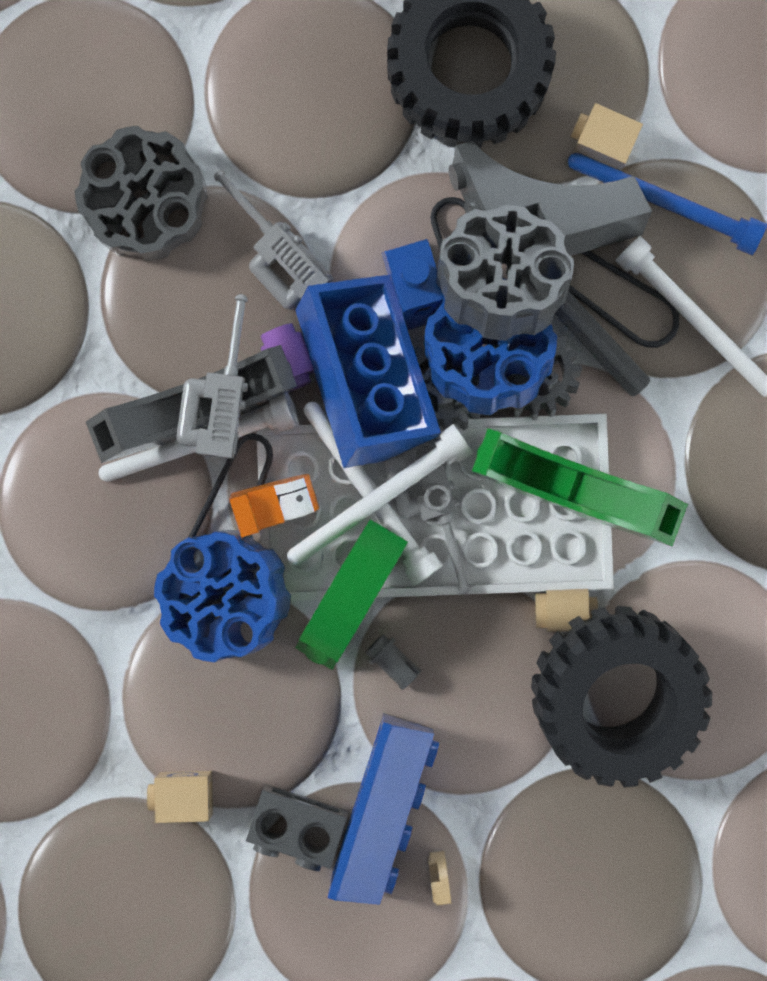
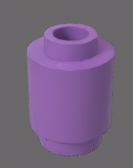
M292 323L274 328L260 336L264 344L260 348L261 351L278 345L282 346L297 387L290 391L311 383L309 375L313 374L314 370L301 332H296Z

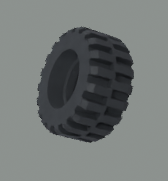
M404 0L403 11L396 12L391 24V36L388 37L387 74L388 80L391 83V94L395 104L402 106V115L410 125L415 122L421 126V134L431 140L435 135L444 138L443 145L455 148L457 141H473L479 148L482 147L483 141L491 140L495 145L505 141L509 132L518 133L527 125L530 116H535L542 105L552 79V72L556 61V51L553 49L555 40L553 26L545 24L547 12L541 2H536L532 5L529 0ZM475 26L486 29L499 37L507 47L511 55L509 75L503 84L486 93L473 95L453 91L444 86L430 69L429 52L433 42L443 33L456 27Z
M617 606L615 614H610L603 607L592 610V618L586 621L577 616L568 622L572 628L567 633L562 635L557 631L550 638L549 642L553 646L550 653L541 651L536 662L541 674L536 673L532 676L531 689L536 696L532 700L534 714L556 756L565 766L570 765L574 773L581 778L588 780L593 776L598 785L608 787L614 786L615 780H619L624 788L636 787L639 785L638 779L647 778L649 783L661 779L662 775L660 772L671 766L673 771H675L684 763L681 757L687 750L694 753L701 742L697 737V733L699 730L704 732L707 730L711 718L704 710V708L712 706V691L706 685L710 678L706 667L698 660L699 655L668 622H661L655 614L646 610H641L637 615L631 607ZM626 664H642L655 670L657 680L654 696L649 706L637 718L626 724L614 727L597 726L584 719L583 706L586 695L593 683L605 672Z

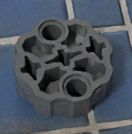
M139 126L117 129L112 138L104 143L92 145L80 163L82 174L79 186L75 189L78 212L87 221L94 232V236L110 251L119 256L126 254L142 257L145 261L159 260L168 257L171 250L177 248L182 243L191 242L200 230L204 202L208 198L206 182L199 166L195 165L184 143L166 131L160 133L145 131ZM143 152L147 159L144 165L141 160V153ZM155 152L165 156H169L172 153L179 165L164 161L161 164ZM102 163H116V170L111 177L107 179L96 177L97 169ZM169 181H180V182H170V183L168 184V186L166 187V189L164 190V192L162 193V195H161V192L163 191V189L165 188V186L167 185V183H168ZM137 189L140 191L147 189L151 195L147 200L142 197L137 199L134 196V192ZM177 209L188 211L189 218L183 226L178 228L168 226V217L173 211ZM146 216V218L141 224L144 230L145 237L141 238V234L137 227L139 226L143 218ZM110 223L119 227L123 225L130 237L127 238L116 233L113 235L105 224Z
M502 204L496 209L485 211L474 209L457 219L456 229L449 237L443 239L441 245L436 285L442 290L444 295V309L457 324L471 326L478 330L484 338L506 341L514 335L524 333L535 335L552 324L554 314L558 308L565 304L574 272V259L567 253L565 248L564 233L551 220L540 219L530 214L526 207ZM502 264L507 265V280L502 279Z

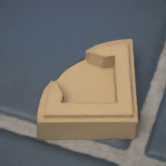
M430 852V856L427 857L433 903H436V906L452 904L445 852Z

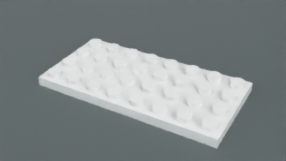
M607 414L538 416L537 420H532L531 416L468 419V429L466 430L461 429L457 423L454 424L474 452L460 463L457 460L450 465L447 461L443 463L448 481L452 480L455 489H451L453 498L457 497L459 501V506H456L457 511L450 513L452 518L451 526L468 585H471L468 593H461L458 590L460 586L443 526L439 524L438 517L423 521L421 514L402 518L397 513L394 499L388 502L420 549L425 547L429 554L434 552L443 567L414 586L404 572L407 570L403 563L406 558L401 554L376 598L543 592L546 590L614 589L612 532L610 526L585 519L562 507L522 495L472 471L477 458V451L489 428L565 459L609 474ZM299 425L283 432L279 429L271 430L269 427L258 430L257 434L266 438L273 449L272 464L264 484L297 475L309 474L320 507L313 513L285 520V523L260 530L261 545L265 548L274 549L285 566L283 575L285 587L291 594V601L322 600L368 521L371 519L381 526L382 524L375 514L372 513L301 564H291L287 558L288 551L360 501L363 497L312 425ZM257 441L259 480L266 462L267 453L264 445ZM384 461L362 465L377 488L388 481ZM420 480L409 487L411 498L424 495Z

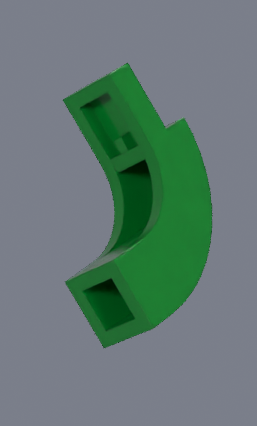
M370 519L315 610L295 649L304 653L312 662L322 664L333 670L397 563L408 541Z

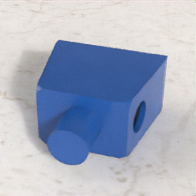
M428 239L382 252L388 275H390L408 331L425 326L428 317L435 314L443 302L442 290L436 285L437 266ZM432 306L429 309L418 311L419 309Z

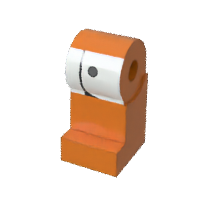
M309 474L297 475L233 492L229 498L241 538L258 533L259 530L285 523V520L313 513L320 508Z

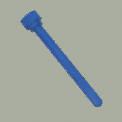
M573 153L568 157L567 162L571 169L603 183L632 176L580 153ZM636 178L648 202L731 237L730 242L737 244V250L751 256L755 253L764 235L767 223L750 217L749 220L741 217L737 221Z

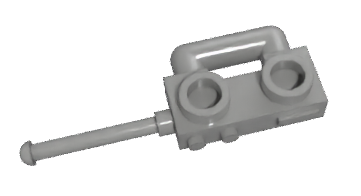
M219 170L215 173V181H219L256 221L260 226V230L264 233V236L253 246L258 254L250 261L249 269L285 309L292 310L299 304L307 286L331 283L334 280L325 267L301 243L302 239L290 231L291 227L286 222H277L273 225L269 220L266 221L225 176L224 171ZM277 261L295 280L290 288L271 269V264Z
M238 294L234 299L236 300L228 365L225 366L224 374L207 372L206 380L190 378L185 381L183 386L176 438L182 445L196 447L195 453L199 455L234 459V454L236 455L240 410L245 409V401H242L243 392H247L248 383H244L245 379L237 376L238 368H236L245 302H248L244 294ZM200 397L212 400L208 429H196Z
M434 438L384 461L388 480L436 447L434 442L439 439ZM442 464L420 480L424 495L411 498L408 488L393 499L397 513L402 518L421 514L423 521L438 517L439 524L443 526L460 586L458 590L461 593H468L471 585H468L451 526L452 518L450 513L457 511L456 506H459V501L457 497L453 498L451 489H455L452 480L448 481L444 464Z

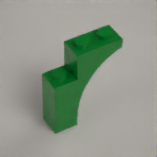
M489 428L477 451V458L472 469L473 472L522 495L562 507L585 519L673 547L688 507L687 503L667 492L584 466Z

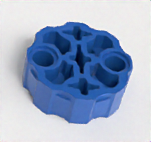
M443 295L442 304L435 314L428 317L425 328V356L429 361L432 383L444 398L455 399L464 404L469 412L483 415H492L497 410L508 407L520 409L534 400L545 378L552 374L557 348V335L553 331L552 325H549L535 335L526 333L514 335L506 341L484 338L478 330L469 325L457 324L444 309L445 298ZM446 365L448 366V368H451L452 370L446 372ZM462 369V375L456 371ZM479 374L478 386L473 385V377ZM512 374H520L526 377L528 382L522 385H514L506 378Z
M239 530L216 531L210 535L186 538L171 550V557L167 566L156 577L154 597L159 602L161 609L160 625L171 642L182 644L190 650L195 659L215 663L227 658L243 657L255 653L273 641L274 632L280 621L288 617L291 594L285 587L283 577L285 566L274 549L263 547L254 540L252 535L241 538ZM197 548L204 556V564L201 569L194 562V552ZM256 563L260 566V570L256 573L257 578L253 575V571L257 568ZM231 569V573H230V574H228V575H223V574H225L227 571H229V570ZM233 586L222 597V603L212 605V603L220 598L219 596L224 592V587ZM199 592H200V594H201V595L198 596L197 598H196V597H191V596L196 595V594L199 593ZM248 592L253 594H262V598H258L253 595H249L245 598L244 595H246ZM191 616L192 619L187 624L186 620ZM243 622H246L252 629L253 637L250 643L242 637L241 625Z

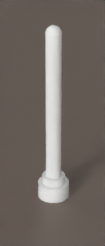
M638 236L615 261L626 272L631 270L635 275L641 273L762 396L767 397V375L653 261L655 256L650 252L652 247L641 236Z
M285 393L269 400V404L263 405L262 411L239 418L238 437L267 427L271 430L279 429L283 432L299 426L297 411L290 395ZM175 440L103 465L99 469V477L105 482H110L196 452V447L182 445Z
M307 403L304 407L305 416L361 496L364 498L377 489V486L362 465L343 468L327 415L318 403ZM386 503L374 512L384 528L408 541L402 552L406 558L403 563L407 567V570L404 572L414 586L443 567L434 552L429 554L425 547L420 549L389 503Z
M452 424L441 432V438L434 442L436 445L434 449L291 548L287 554L288 561L294 565L301 564L446 461L449 465L455 460L460 463L474 453L457 427Z

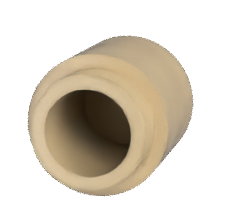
M588 589L546 590V593H535L536 628H547V632H568L572 628L568 622L577 616H580L583 621L592 618L591 611L598 609L597 597H589Z

